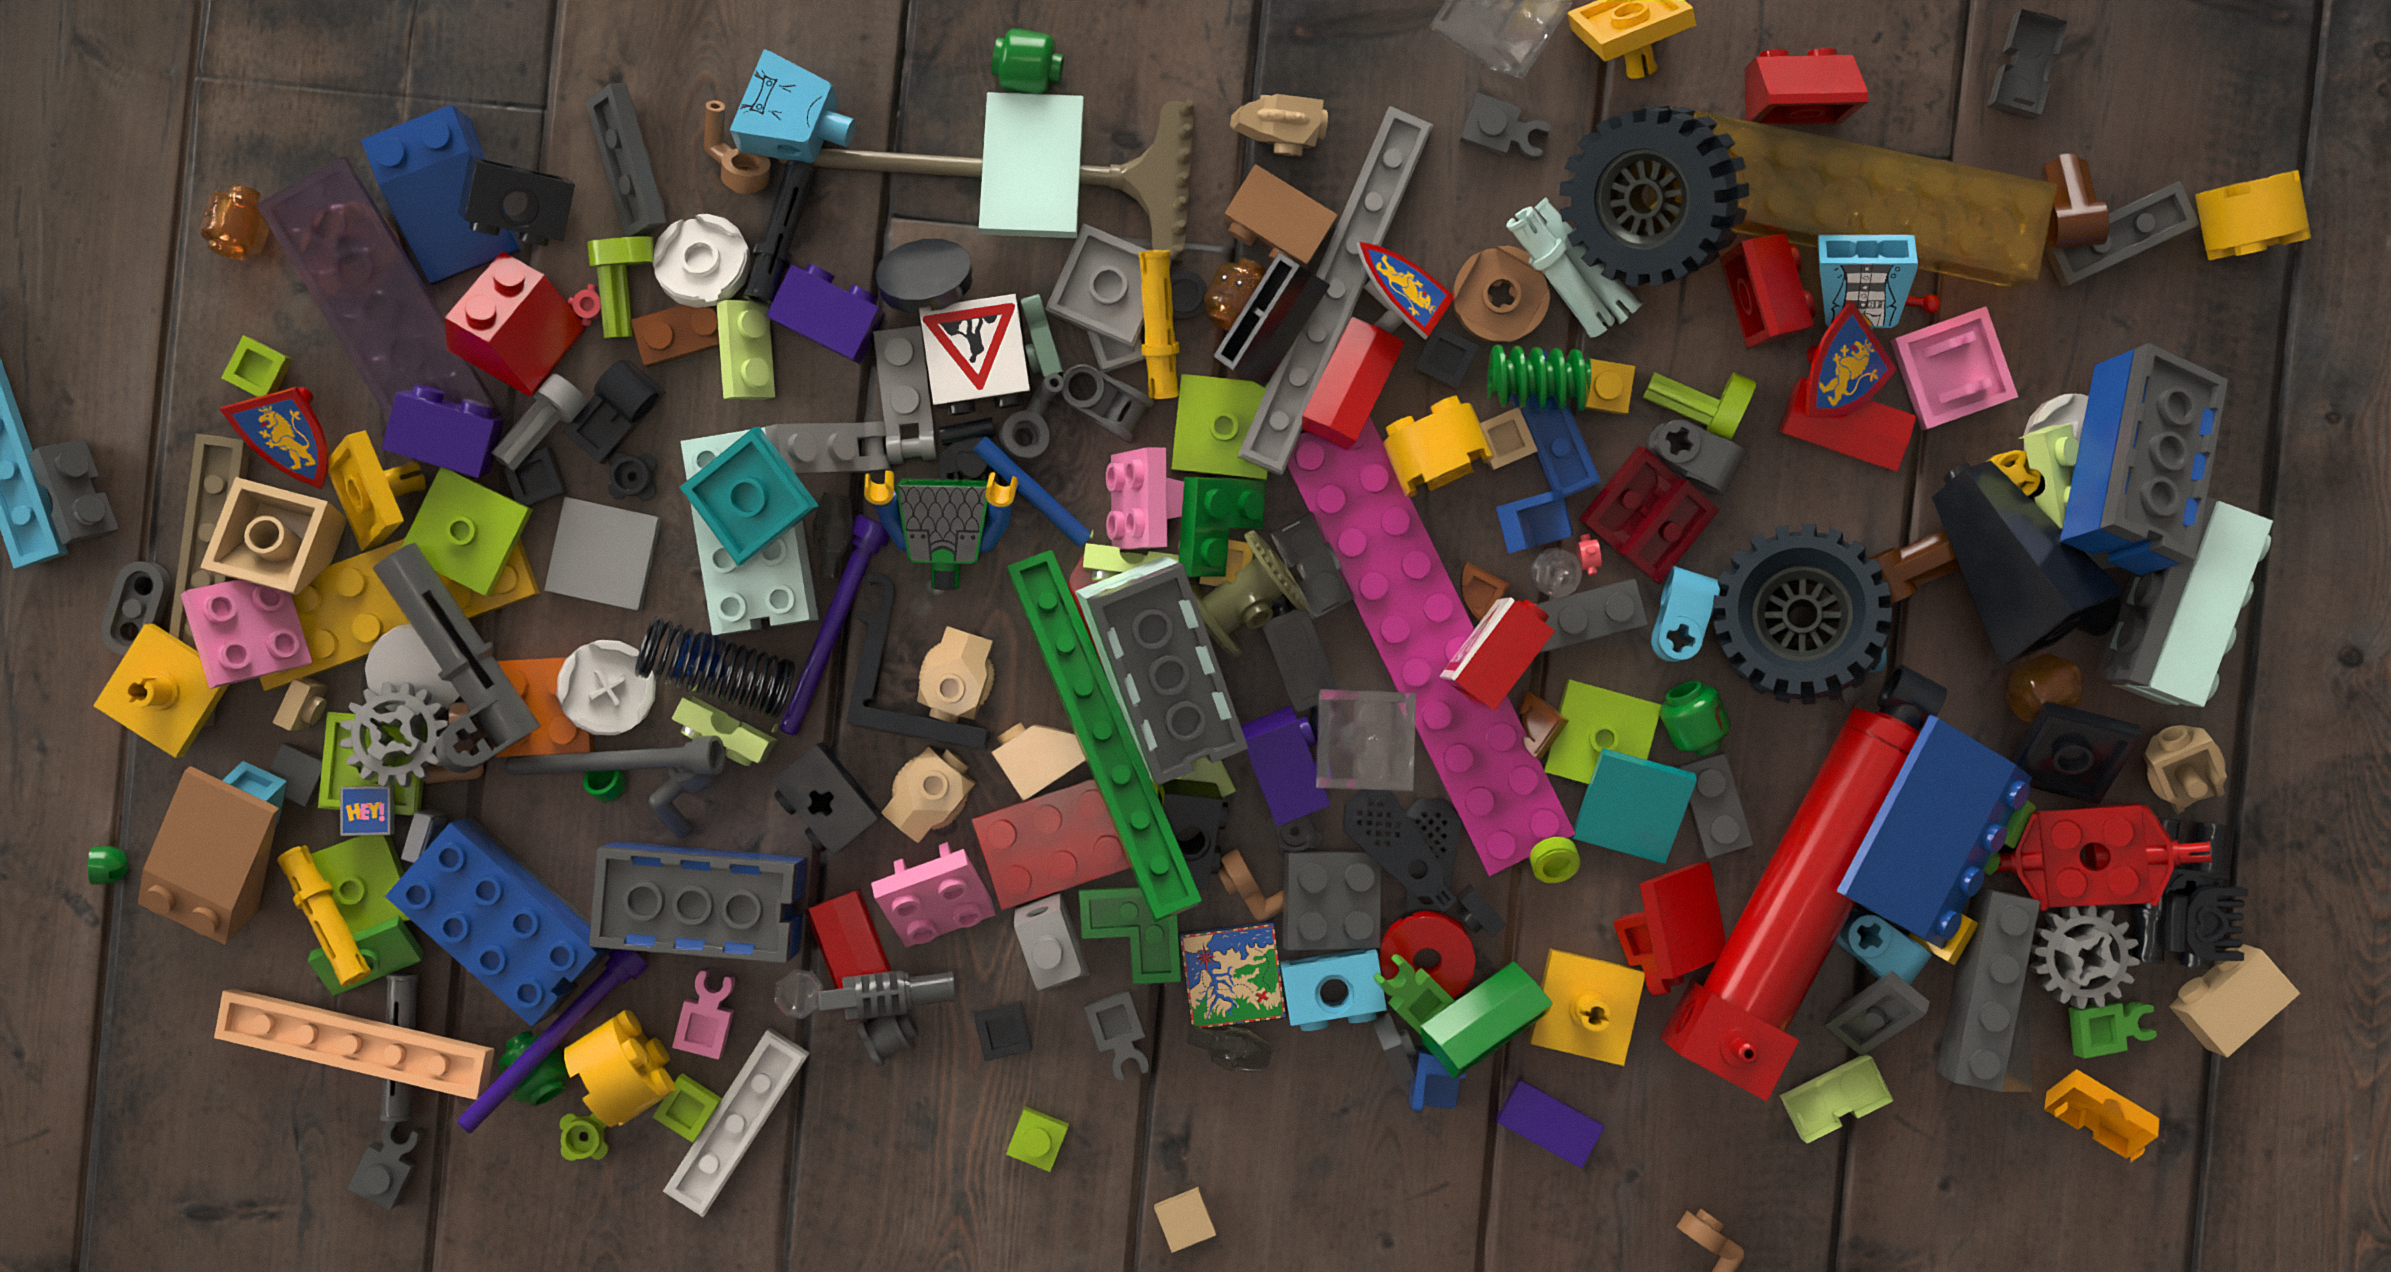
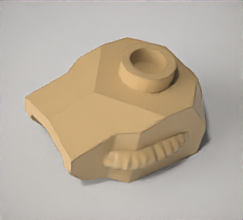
M1281 94L1272 96L1260 95L1259 100L1239 107L1231 115L1230 126L1233 130L1254 140L1274 145V154L1300 157L1302 156L1303 148H1313L1316 146L1317 138L1323 139L1325 137L1328 112L1323 109L1324 100Z
M946 627L941 643L931 648L925 656L919 675L920 686L917 702L931 707L929 716L956 724L959 716L972 720L977 718L980 706L984 704V701L990 695L993 681L995 680L993 664L989 659L994 641L953 627Z
M2185 725L2171 726L2152 737L2142 755L2147 765L2148 780L2153 792L2159 798L2170 802L2176 814L2184 812L2186 807L2198 800L2213 796L2218 798L2225 794L2223 784L2227 775L2224 757L2218 745L2215 744L2205 729Z
M930 745L921 755L914 757L913 760H909L898 772V775L895 776L892 785L893 798L881 813L898 829L919 843L931 829L944 828L959 816L965 807L969 792L977 782L965 773L970 766L955 752L947 748L942 754L934 746Z

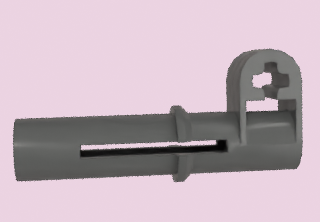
M411 543L397 550L373 567L381 582L441 667L442 671L438 674L441 680L451 682L470 709V712L453 721L440 734L437 740L436 755L439 762L447 770L455 773L472 771L541 727L493 657L494 646L491 641L486 644L483 642L416 543ZM475 717L496 748L491 750L483 738L471 748L470 754L467 751L458 754L453 746L459 741L458 737L462 741L467 740L477 731V728L471 721Z

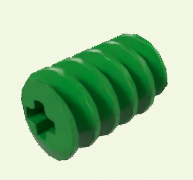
M1501 345L1492 347L1487 373L1488 400H1490L1492 393H1497L1501 407L1506 408L1511 394H1517L1520 408L1525 409L1530 396L1536 395L1539 408L1545 410L1550 396H1555L1559 410L1564 411L1569 398L1575 397L1578 411H1584L1591 386V360L1589 355L1584 362L1581 351L1579 349H1572L1565 361L1562 351L1559 348H1553L1545 361L1542 349L1540 347H1533L1526 360L1523 349L1520 346H1514L1506 359Z

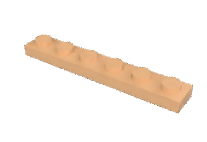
M229 989L222 992L214 1038L474 1100H477L488 1089L495 1051L494 1048L239 989Z

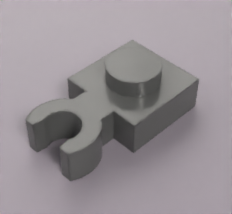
M1477 92L1459 142L1503 157L1507 154L1509 145L1517 147L1523 157L1529 160H1539L1543 150L1531 146L1528 142V135L1538 133L1547 136L1551 126L1542 120H1531L1527 123L1520 122L1518 119L1522 107Z
M1130 989L1085 1004L1084 1010L1099 1052L1101 1053L1112 1048L1114 1050L1115 1056L1113 1058L1112 1071L1115 1078L1119 1082L1125 1080L1122 1062L1128 1058H1134L1139 1062L1142 1073L1148 1072V1056L1144 1050L1134 1044L1135 1040L1145 1037L1146 1033Z
M387 1122L381 1134L384 1146L374 1142L367 1147L347 1190L388 1210L396 1207L417 1165V1162L405 1156L407 1152L421 1143L424 1137V1129L421 1127L413 1130L408 1141L400 1139L397 1134V1128L401 1122Z

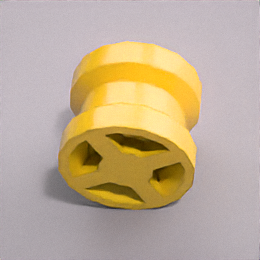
M2013 450L1992 456L1986 461H1992L2027 496L2033 493L2041 482V473L2036 469H2029L2026 451Z

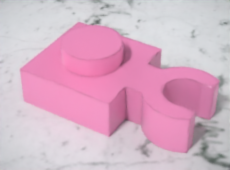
M704 968L698 973L695 980V989L700 996L699 1001L690 998L684 1001L672 1048L719 1060L724 1053L734 1014L733 1009L721 1007L723 999L729 996L735 987V976L728 974L724 978L722 989L713 990L708 985L710 969Z

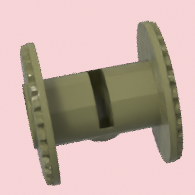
M1253 530L1244 534V537L1257 558L1235 573L1236 579L1233 582L1226 580L1209 594L1205 595L1188 578L1206 630L1220 647L1234 659L1241 658L1244 655V650L1233 631L1242 624L1247 625L1250 629H1256L1266 624L1273 616L1272 602L1282 594L1301 612L1309 605L1288 568L1270 546Z

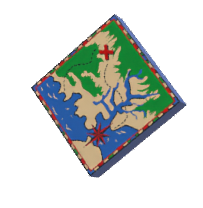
M1274 921L1179 933L1191 1030L1287 1018Z

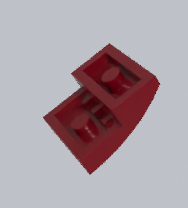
M1638 446L1578 520L1636 569L1655 583L1660 584L1720 510L1688 480L1679 478L1647 448Z

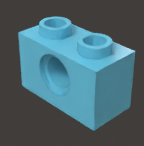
M1375 948L1354 949L1280 962L1290 1025H1300L1301 1031L1323 1029L1329 1027V1020L1348 1017L1349 1023L1368 1022L1377 1018L1376 1012L1387 1010L1384 991L1376 984L1373 978L1377 972L1381 975L1378 954ZM1331 979H1339L1347 986L1344 997L1336 1002L1326 1001L1320 996L1322 985Z

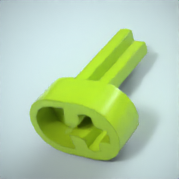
M622 237L588 241L589 267L597 268L604 339L633 337L626 266L651 264L654 262V237Z
M1654 372L1642 398L1707 426V432L1730 441L1750 402L1757 382L1733 372L1718 400Z

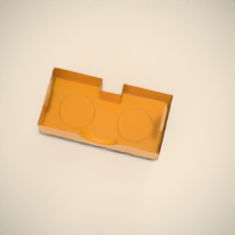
M2077 1069L2046 1092L2044 1110L2076 1129L2086 1126L2093 1130L2094 1140L2126 1159L2131 1156L2130 1163L2144 1153L2145 1148L2143 1147L2158 1137L2160 1118Z

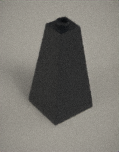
M1992 461L1970 466L1968 462L1959 465L1943 478L1946 485L1932 497L1996 656L2003 666L2055 645L2123 593L2119 585L2084 551L2060 541L2062 529Z

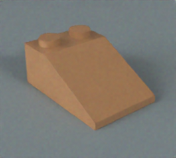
M192 766L188 767L183 773L143 868L138 904L156 914L178 922L200 935L207 936L226 945L259 911L279 808Z

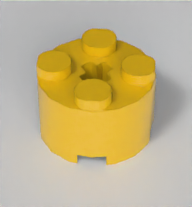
M2298 170L2195 194L2208 260L2232 255H2245L2266 250L2267 246L2289 244L2311 238Z
M1457 395L1432 405L1430 409L1433 414L1416 422L1412 416H1408L1393 422L1385 428L1389 437L1384 440L1382 445L1405 497H1414L1418 494L1415 486L1427 483L1429 490L1432 491L1474 472L1471 462L1480 457L1484 464L1494 459V453L1470 403L1461 404Z
M631 1010L622 1011L565 1048L564 1060L570 1078L577 1073L580 1074L583 1083L590 1093L582 1098L594 1115L608 1127L612 1128L616 1124L621 1126L676 1091L674 1082L664 1067L665 1064L670 1062L668 1052L659 1039L654 1037L649 1040L644 1035L639 1020Z

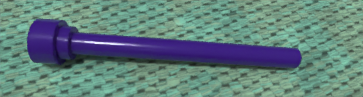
M860 514L857 515L850 531L854 534L851 543L855 547L779 726L780 731L791 736L797 735L873 552L878 554L881 546L886 547L890 539L882 523Z
M612 949L607 954L610 957L604 964L607 969L457 1119V1123L467 1133H472L620 982L626 984L631 978L636 980L649 967L634 950Z

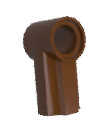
M2077 153L2061 154L2053 161L2045 163L2041 175L2049 206L2047 236L2050 247L2057 249L2105 244L2109 234L2108 209L2104 201L2096 200L2087 160L2079 158Z
M1945 530L1932 533L1900 549L1894 547L1868 557L1870 561L1875 558L1882 568V578L1889 585L1891 604L1915 594L1917 587L1960 569Z

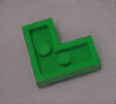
M1184 477L1179 563L1183 564L1187 576L1226 577L1229 528L1263 529L1266 481Z
M1139 886L1079 890L1082 939L1130 936L1133 985L1181 982L1177 914L1154 923Z

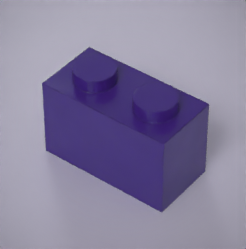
M808 263L805 270L791 264L766 317L774 323L860 365L874 338L873 331H877L885 315L875 305L878 297L853 284L849 291L831 284L835 276L811 263Z
M414 385L413 391L396 392L382 450L477 478L490 474L494 455L491 454V451L498 445L505 419L492 415V406L469 399H463L461 405L443 400V391L423 385Z
M1287 706L1240 725L1248 745L1246 752L1277 827L1331 805L1325 789L1332 787L1333 783L1323 759L1316 762L1313 761L1308 747L1317 743L1306 717L1297 720L1291 706Z

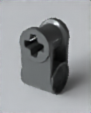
M1086 364L1069 368L1063 375L1064 386L1061 392L1066 404L1093 420L1102 429L1132 444L1135 438L1132 434L1146 408L1152 409L1155 402L1135 388L1121 381H1116ZM1085 375L1095 381L1097 390L1091 399L1079 401L1071 396L1069 385L1074 378ZM1128 403H1130V408L1125 414L1123 420L1119 422L1118 419L1122 414L1124 408Z
M1682 419L1659 424L1653 428L1647 439V449L1669 469L1685 476L1693 484L1720 496L1725 495L1747 453L1737 444L1718 435L1711 434ZM1677 433L1676 442L1682 446L1681 450L1669 452L1671 443L1666 440V436Z

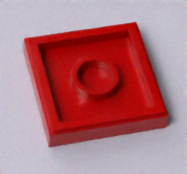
M1710 861L1695 862L1640 883V891L1659 979H1675L1716 961L1726 944V938Z

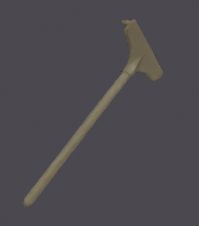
M1190 99L1185 102L1170 101L1164 104L1160 112L1155 141L1140 157L1122 165L1111 164V167L1081 165L1080 184L1109 186L1113 189H1120L1136 199L1149 216L1152 231V250H1170V260L1183 262L1185 256L1195 105ZM821 148L817 159L812 163L805 164L811 167L982 178L983 158ZM777 158L781 164L786 165L788 160Z

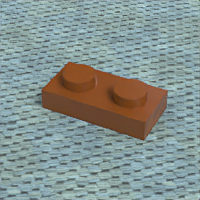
M682 304L630 320L643 364L647 368L720 347L717 305L695 308Z

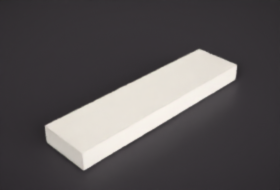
M769 1028L663 1192L704 1217L810 1053L772 1028Z

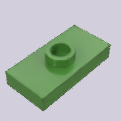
M397 916L352 934L358 949L372 971L365 979L353 985L341 987L322 947L310 952L308 962L332 996H335L421 961L423 950L401 917Z

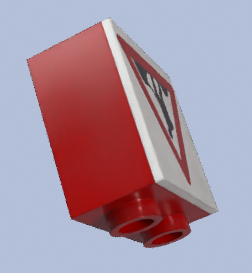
M1511 597L1497 599L1439 677L1479 707L1495 711L1555 632L1554 629L1545 623L1549 615L1527 599L1523 602L1520 600L1515 601Z

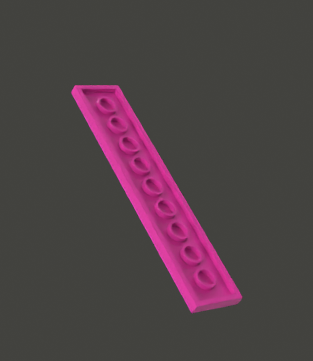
M1370 415L1356 443L1348 451L1323 437L1306 431L1299 435L1286 467L1308 512L1311 513L1324 542L1327 543V540L1313 511L1316 512L1344 568L1357 598H1355L1341 568L1338 570L1353 599L1352 601L1457 815L1462 820V825L1486 874L1491 876L1530 857L1533 847L1542 840L1551 837L1569 838L1573 836L1575 832L1539 759L1535 758L1523 743V736H1528L1508 696L1506 695L1495 711L1483 709L1439 677L1475 629L1410 497H1405Z

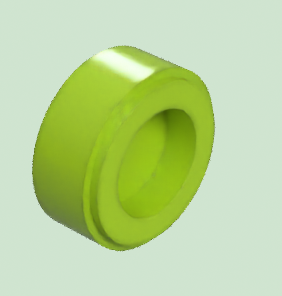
M1551 837L1542 840L1533 847L1529 857L1535 877L1545 883H1559L1571 878L1578 871L1581 863L1575 844L1564 837Z

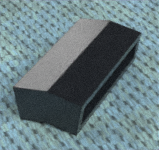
M1279 252L1217 349L1214 357L1232 370L1265 388L1330 284Z

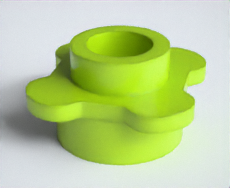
M568 1113L562 1117L559 1124L563 1130L561 1134V1154L566 1160L574 1161L590 1156L595 1160H600L607 1155L609 1145L605 1142L604 1129L607 1125L599 1120L594 1113L590 1116L579 1117L575 1113ZM586 1132L588 1140H582L580 1134Z

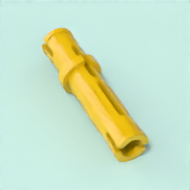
M1170 250L1138 252L1141 270V293L1145 328V343L1141 344V354L1146 356L1148 397L1155 399L1174 398L1179 396L1176 354L1180 352L1179 342L1175 341L1173 327Z
M297 846L284 852L277 858L278 864L281 866L284 874H286L295 893L292 900L296 908L303 909L310 921L313 931L329 959L341 987L353 985L368 977L372 971L358 949L352 933L335 904L336 902L332 896L334 888L329 881H324L319 873L308 846Z

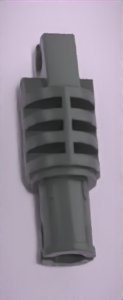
M903 970L842 977L843 989L818 992L819 1011L845 1010L846 1021L907 1014L908 1011H912V1006L947 1001L955 1002L952 971L909 977L908 972L903 973Z

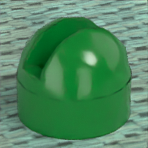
M622 770L590 771L584 775L583 786L594 799L603 803L614 802L626 791V778Z
M93 846L88 857V878L91 885L117 883L127 874L129 867L127 856L123 851L111 846Z

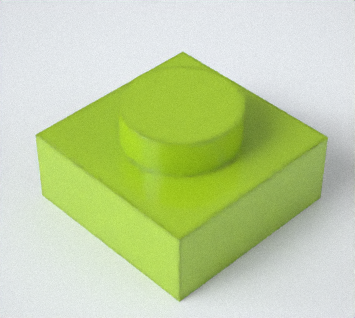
M243 335L221 378L257 397L277 392L293 359L251 337Z
M682 1073L674 1082L676 1091L664 1098L653 1118L694 1143L723 1098Z
M1025 1106L1006 1155L1051 1172L1069 1123Z

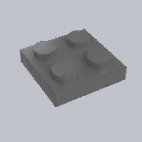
M1365 851L1284 852L1283 948L1286 950L1380 948L1381 865Z

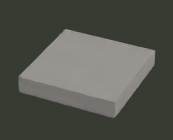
M1083 223L1045 308L1046 314L1083 330L1094 332L1102 338L1134 351L1135 345L1144 329L1141 270L1138 252L1147 250Z
M564 497L544 590L642 611L662 518Z

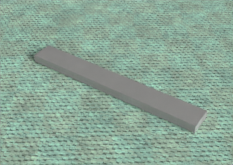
M1389 106L1316 274L1317 277L1330 284V286L1274 372L1237 458L1282 476L1302 430V415L1345 331L1368 277L1356 243L1360 241L1378 246L1382 245L1433 124Z

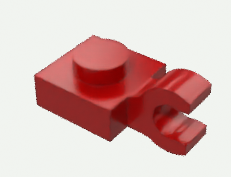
M1645 911L1623 915L1613 921L1629 966L1642 965L1646 984L1652 996L1668 994L1671 992L1670 986L1684 983L1683 975L1675 979H1659Z

